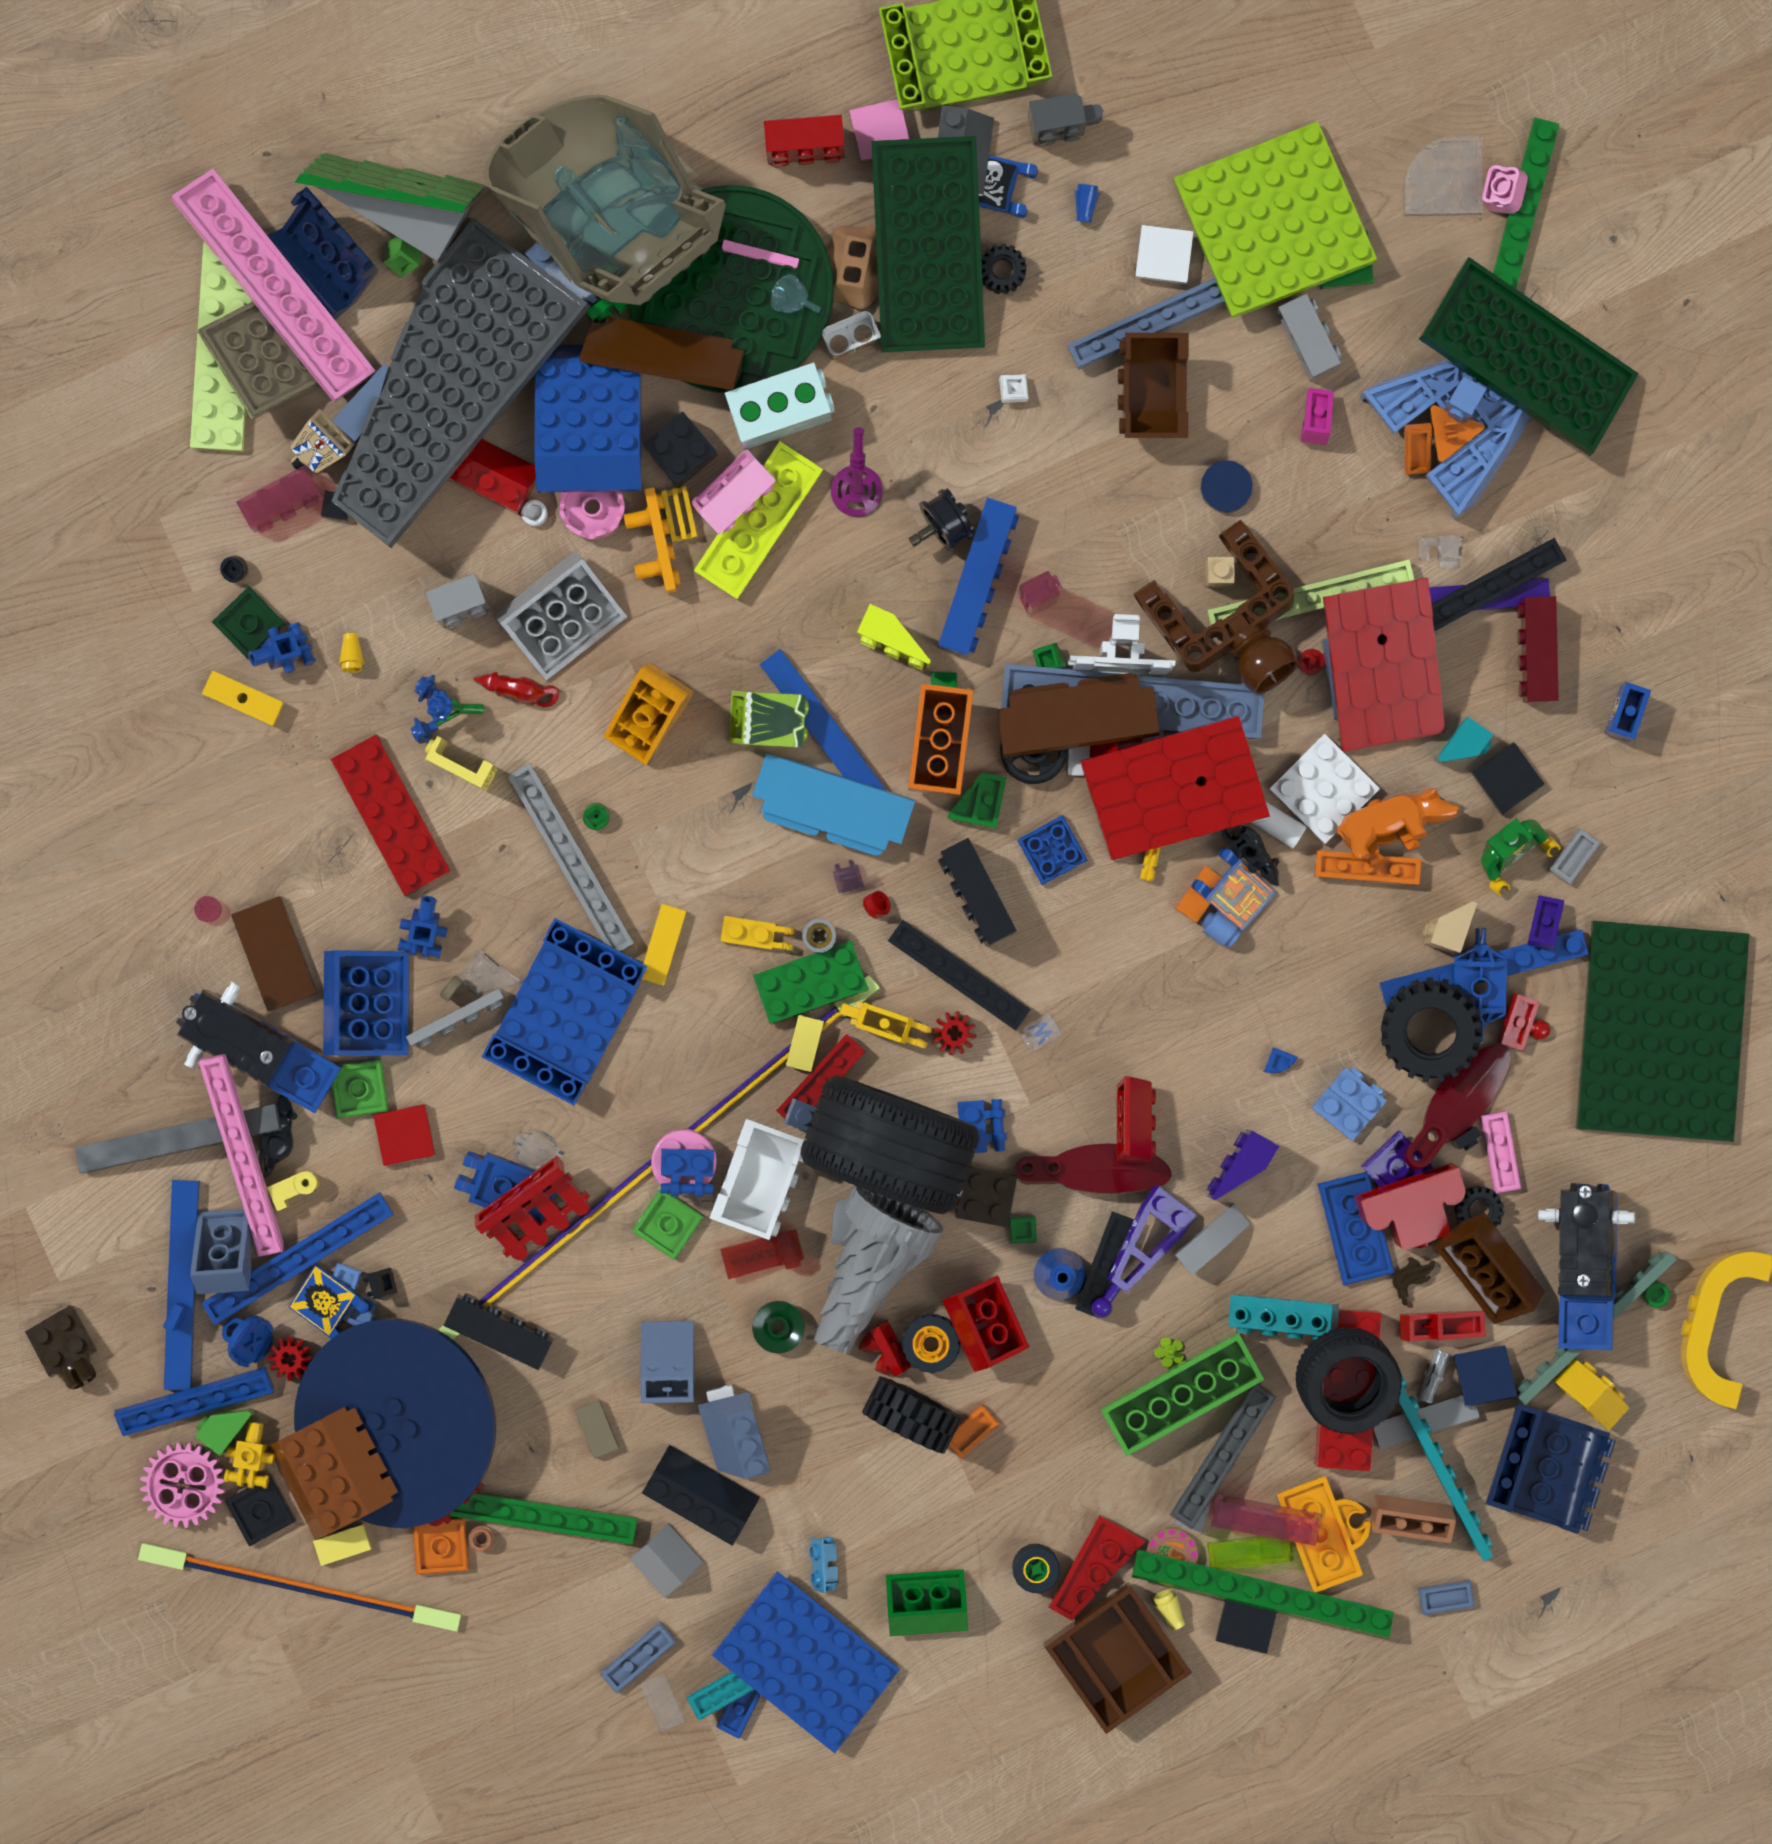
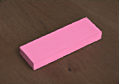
M728 240L723 241V252L735 253L756 260L765 259L769 263L780 266L790 265L794 269L798 267V258Z
M1507 1111L1482 1115L1480 1118L1495 1193L1521 1189Z

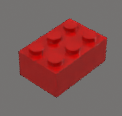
M842 115L764 121L768 164H773L774 167H785L790 162H799L800 165L814 164L815 160L836 163L840 161V158H845Z
M998 1275L976 1283L942 1300L974 1372L990 1368L1030 1348Z

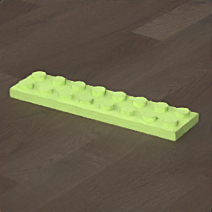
M203 242L198 329L253 302L205 242ZM197 332L190 448L244 452L246 410Z

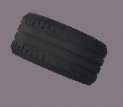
M1355 1327L1329 1330L1328 1333L1325 1332L1323 1335H1319L1316 1340L1314 1339L1308 1345V1348H1305L1304 1353L1301 1354V1359L1298 1361L1295 1380L1299 1396L1314 1420L1328 1430L1341 1434H1356L1357 1432L1368 1431L1370 1428L1378 1426L1385 1418H1388L1389 1413H1392L1393 1408L1396 1407V1402L1399 1401L1402 1379L1398 1363L1382 1340L1369 1331ZM1349 1358L1365 1359L1373 1364V1382L1363 1396L1355 1401L1346 1403L1333 1402L1324 1397L1322 1389L1324 1378L1332 1366L1341 1360Z

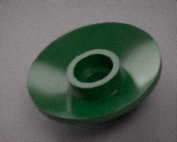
M773 1301L762 1306L757 1311L752 1324L753 1336L756 1342L764 1350L776 1354L786 1353L794 1349L802 1340L805 1330L804 1319L799 1310L792 1304L784 1301ZM776 1322L783 1323L784 1329L782 1331L774 1329Z

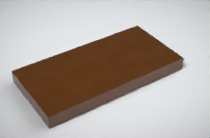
M281 896L231 914L267 1012L317 994Z

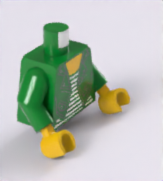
M1517 818L1514 819L1486 843L1481 857V864L1488 879L1491 880L1489 888L1501 897L1500 890L1502 887L1508 891L1511 888L1510 884L1500 877L1503 871L1538 845V843H1540L1541 849L1549 857H1553L1549 853L1553 847L1561 850L1560 845L1553 837H1548V833L1536 820L1528 819L1520 822Z

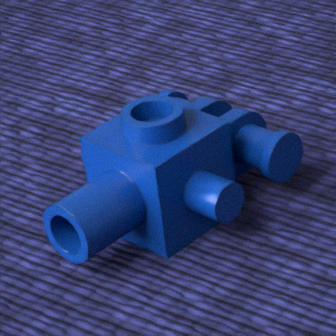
M300 622L288 626L289 632L282 634L279 633L277 627L269 629L268 634L270 637L261 648L249 652V660L254 667L268 663L271 670L283 667L286 674L295 671L293 663L300 656L303 658L304 666L315 663L316 659L313 658L310 651L313 649L311 644L306 643L308 636L303 634Z
M421 897L419 909L414 908L411 920L401 918L399 929L409 930L408 940L400 938L398 951H409L414 956L418 952L422 953L421 957L424 958L429 955L440 959L442 946L437 947L433 945L436 936L446 938L448 928L438 926L440 913L435 912L437 900L434 897Z

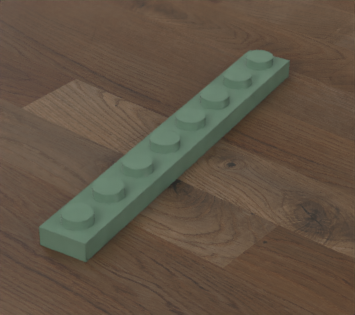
M1658 1251L1649 1259L1650 1265L1644 1271L1640 1269L1635 1272L1629 1279L1631 1283L1625 1289L1621 1287L1616 1291V1298H1614V1320L1677 1260L1670 1252L1663 1251L1661 1253ZM1557 1347L1554 1351L1556 1355L1549 1362L1547 1360L1543 1361L1535 1369L1537 1374L1530 1380L1526 1378L1517 1386L1516 1398L1526 1405L1583 1349H1560Z

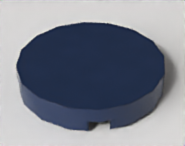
M1224 460L1214 463L1206 470L1201 479L1200 490L1203 500L1212 509L1218 512L1230 513L1239 510L1247 503L1252 494L1253 483L1249 472L1244 466L1235 461Z

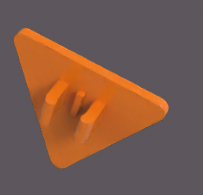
M1433 405L1430 408L1439 462H1444L1485 428L1482 423L1471 419L1467 423L1456 421L1448 415V412L1438 406Z

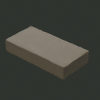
M600 1399L575 1409L594 1459L619 1449Z

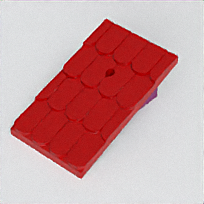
M1428 578L1386 584L1323 597L1341 750L1345 752L1445 733ZM1379 635L1382 636L1381 645L1377 642Z
M1238 715L1080 760L1111 860L1270 817ZM1201 776V781L1197 784L1196 780Z

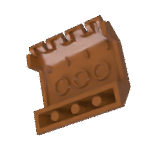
M345 1406L268 1446L270 1452L275 1454V1462L315 1540L394 1500L392 1495L398 1492L390 1476L384 1479L380 1477L387 1469L379 1453L377 1452L369 1456L368 1451L375 1448V1445L366 1429L357 1432L356 1427L362 1425L363 1422L356 1408L348 1411Z

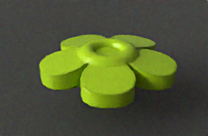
M1169 1337L1162 1338L1160 1340L1162 1347H1157L1154 1350L1155 1357L1162 1358V1366L1171 1367L1173 1361L1175 1363L1182 1362L1184 1356L1182 1353L1177 1352L1183 1348L1182 1342L1174 1340L1171 1343Z

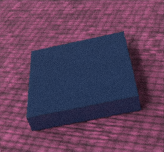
M1506 1345L1455 1354L1453 1356L1465 1407L1517 1397Z

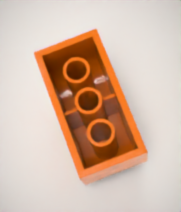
M921 684L908 791L960 797L974 690Z

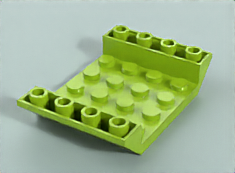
M941 0L905 8L904 3L879 8L900 110L928 111L942 108V105L951 106L1027 90L1053 77L1036 0Z

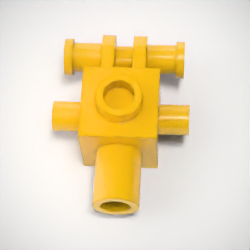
M248 1422L245 1440L237 1441L236 1448H227L226 1457L234 1458L233 1467L239 1468V1470L234 1472L226 1469L224 1475L225 1482H235L237 1486L241 1487L246 1483L248 1488L260 1486L267 1489L269 1476H259L257 1471L264 1470L265 1463L273 1464L275 1454L267 1453L268 1444L261 1443L263 1423Z

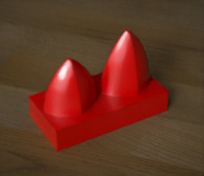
M888 1320L872 1328L860 1343L859 1350L870 1353L882 1352L883 1355L877 1361L875 1371L881 1374H893L895 1377L912 1366L907 1361L902 1346Z

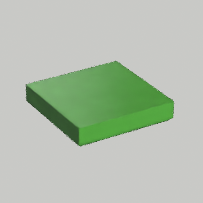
M382 1059L339 1065L342 1069L332 1085L337 1119L389 1111Z
M659 1189L632 1229V1232L675 1260L704 1216L678 1198L672 1197L671 1194H661Z

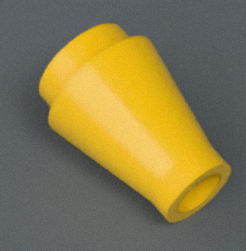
M356 633L343 634L339 659L341 671L345 673L361 672L362 666L365 663L359 643V635Z

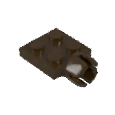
M969 1167L966 1178L962 1179L964 1184L961 1192L957 1194L959 1198L955 1205L956 1218L1008 1228L1017 1176Z
M67 1306L25 1331L49 1377L59 1374L67 1388L73 1390L83 1387L85 1385L83 1381L88 1380V1382H91L96 1377V1372L90 1362V1356L97 1350L74 1306Z

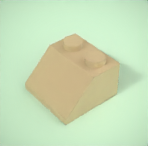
M1473 901L1465 903L1432 919L1430 923L1427 922L1422 933V937L1425 938L1424 944L1450 954L1461 953L1477 903Z

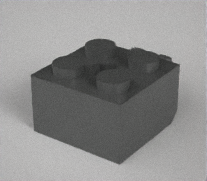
M1076 93L1029 101L1028 119L1033 144H1039L1041 147L1053 145L1056 140L1065 139V142L1077 141L1080 139V136H1084L1086 126L1097 125V123L1102 121L1104 110L1098 104L1083 106L1082 97Z

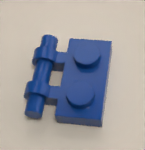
M1002 1099L991 1100L992 1110H984V1100L957 1102L958 1118L977 1128L979 1143L977 1148L973 1149L975 1153L987 1152V1142L992 1141L995 1143V1152L1005 1151L1007 1132L1004 1133L1003 1117H1006L1005 1109H1002ZM985 1118H993L994 1133L986 1134Z
M662 1148L661 1175L671 1176V1183H661L660 1193L671 1194L672 1197H679V1194H695V1197H703V1194L713 1195L714 1184H703V1176H714V1149ZM680 1176H695V1184H680Z

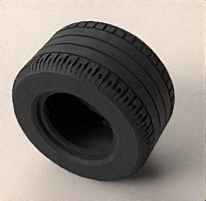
M835 1075L826 1081L821 1091L823 1095H820L816 1105L818 1110L814 1111L810 1122L812 1125H809L805 1136L807 1140H804L801 1146L800 1153L804 1164L844 1182L920 1209L938 1214H945L952 1210L959 1198L957 1194H960L964 1184L962 1179H965L970 1167L968 1164L972 1162L975 1153L973 1149H976L979 1143V1134L976 1126L930 1107L848 1078Z

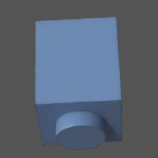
M1463 376L1444 411L1448 412L1452 419L1467 423L1486 389Z

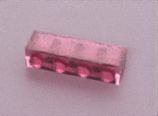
M1218 1495L1214 1502L1211 1526L1315 1546L1319 1540L1322 1514Z

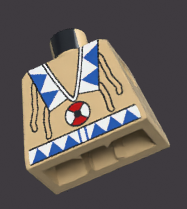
M318 409L307 421L290 446L291 450L296 454L291 463L298 471H303L308 466L313 472L318 473L344 457L355 444Z

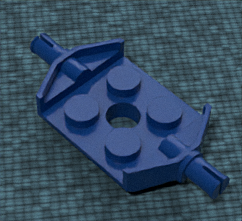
M1478 927L1475 928L1474 945L1461 951V953L1453 955L1454 986L1456 987L1457 984L1462 986V991L1467 995L1471 994L1474 998L1475 1006L1479 1007L1481 1021H1483L1481 1042H1484V1027L1506 1015L1507 957L1488 947L1486 944L1487 928L1481 927L1480 929ZM1478 980H1484L1488 984V988L1484 993H1476L1473 990V986Z

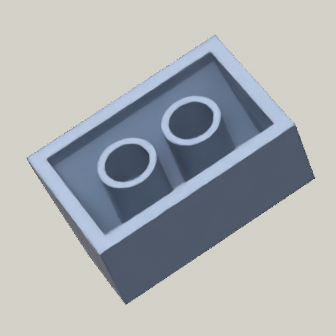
M749 1392L698 1405L718 1471L743 1479L770 1473L767 1450Z

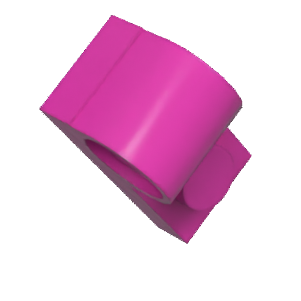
M1308 388L1301 442L1327 446L1331 433L1334 391Z

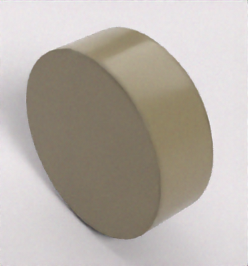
M454 976L442 990L441 997L449 1002L462 987L464 981L458 976Z

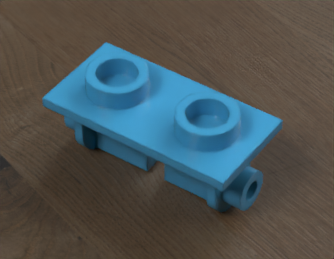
M812 1537L811 1545L809 1546V1556L813 1564V1571L810 1574L811 1584L815 1591L822 1593L836 1590V1585H838V1569L836 1565L828 1566V1562L837 1561L836 1542H834L833 1537H823V1540Z

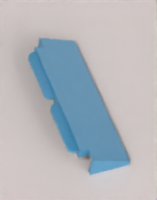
M769 752L765 755L752 794L753 797L764 800L761 811H763V817L766 821L809 835H816L819 830L827 832L826 837L831 842L875 856L880 855L883 850H886L889 840L899 844L902 843L916 801L915 799Z

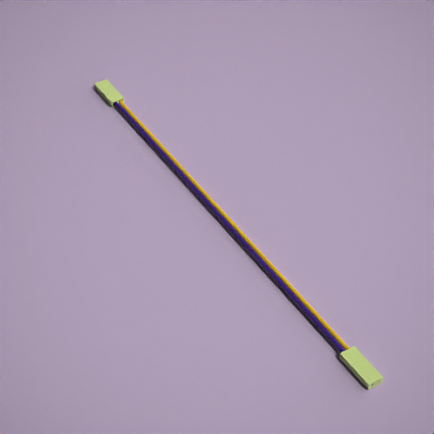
M870 975L865 978L869 991L835 1002L834 1008L820 1019L824 1021L822 1031L839 1017L846 1016L837 1012L838 1009L840 1011L842 1003L856 1007L857 1001L864 1002L880 988ZM791 1044L688 1129L701 1132L787 1061ZM651 1159L589 1209L587 1214L582 1215L487 1293L478 1303L486 1307L488 1304H492L652 1172ZM445 1326L438 1329L452 1340L459 1335V1333Z

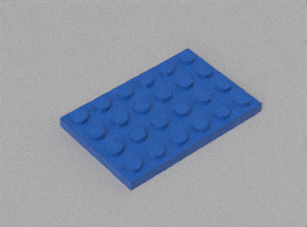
M778 1571L775 1572L711 1654L833 1753H836L900 1670Z

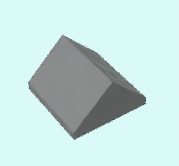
M669 1523L630 1557L632 1563L664 1598L679 1587L703 1563V1560Z

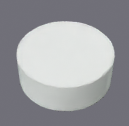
M530 500L523 505L521 515L526 524L538 527L547 520L548 511L541 501Z

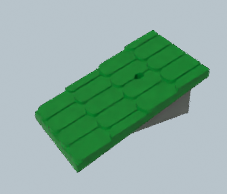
M327 153L321 154L319 158L303 169L295 183L317 187L436 261L449 248L473 203L485 187L483 184L446 175L444 178L409 168L401 170L364 160L361 163Z

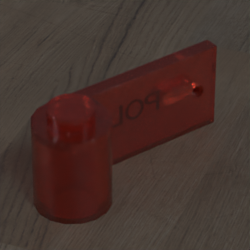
M797 1229L777 1233L776 1237L771 1235L769 1240L759 1238L720 1249L728 1280L776 1266L785 1265L786 1270L801 1266L800 1261L805 1259Z

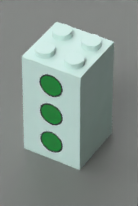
M811 363L725 392L743 450L832 421L831 413L835 412L834 404L830 393H824L823 388H826V381L821 368L816 369L815 364Z

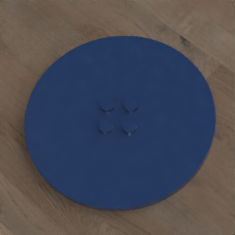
M399 1318L371 1320L355 1325L333 1337L317 1352L309 1363L307 1371L304 1372L295 1400V1432L345 1406L348 1411L356 1408L363 1422L362 1425L356 1427L357 1432L366 1429L375 1445V1448L368 1451L369 1456L377 1452L379 1453L387 1469L386 1472L380 1475L381 1479L390 1476L398 1490L397 1493L392 1495L394 1499L392 1502L360 1518V1520L390 1528H408L428 1524L457 1509L474 1493L482 1482L489 1468L495 1447L496 1415L494 1403L486 1380L476 1363L449 1336L433 1327L412 1320Z

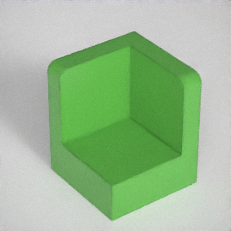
M395 236L387 243L383 263L403 278L420 265L422 251Z

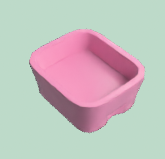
M1491 166L1488 170L1482 195L1485 207L1489 211L1511 214L1519 211L1528 181L1527 174L1515 167Z

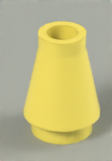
M1171 1589L1157 1593L1153 1597V1606L1169 1625L1170 1629L1174 1631L1183 1627L1185 1622L1182 1617L1177 1594L1173 1593Z

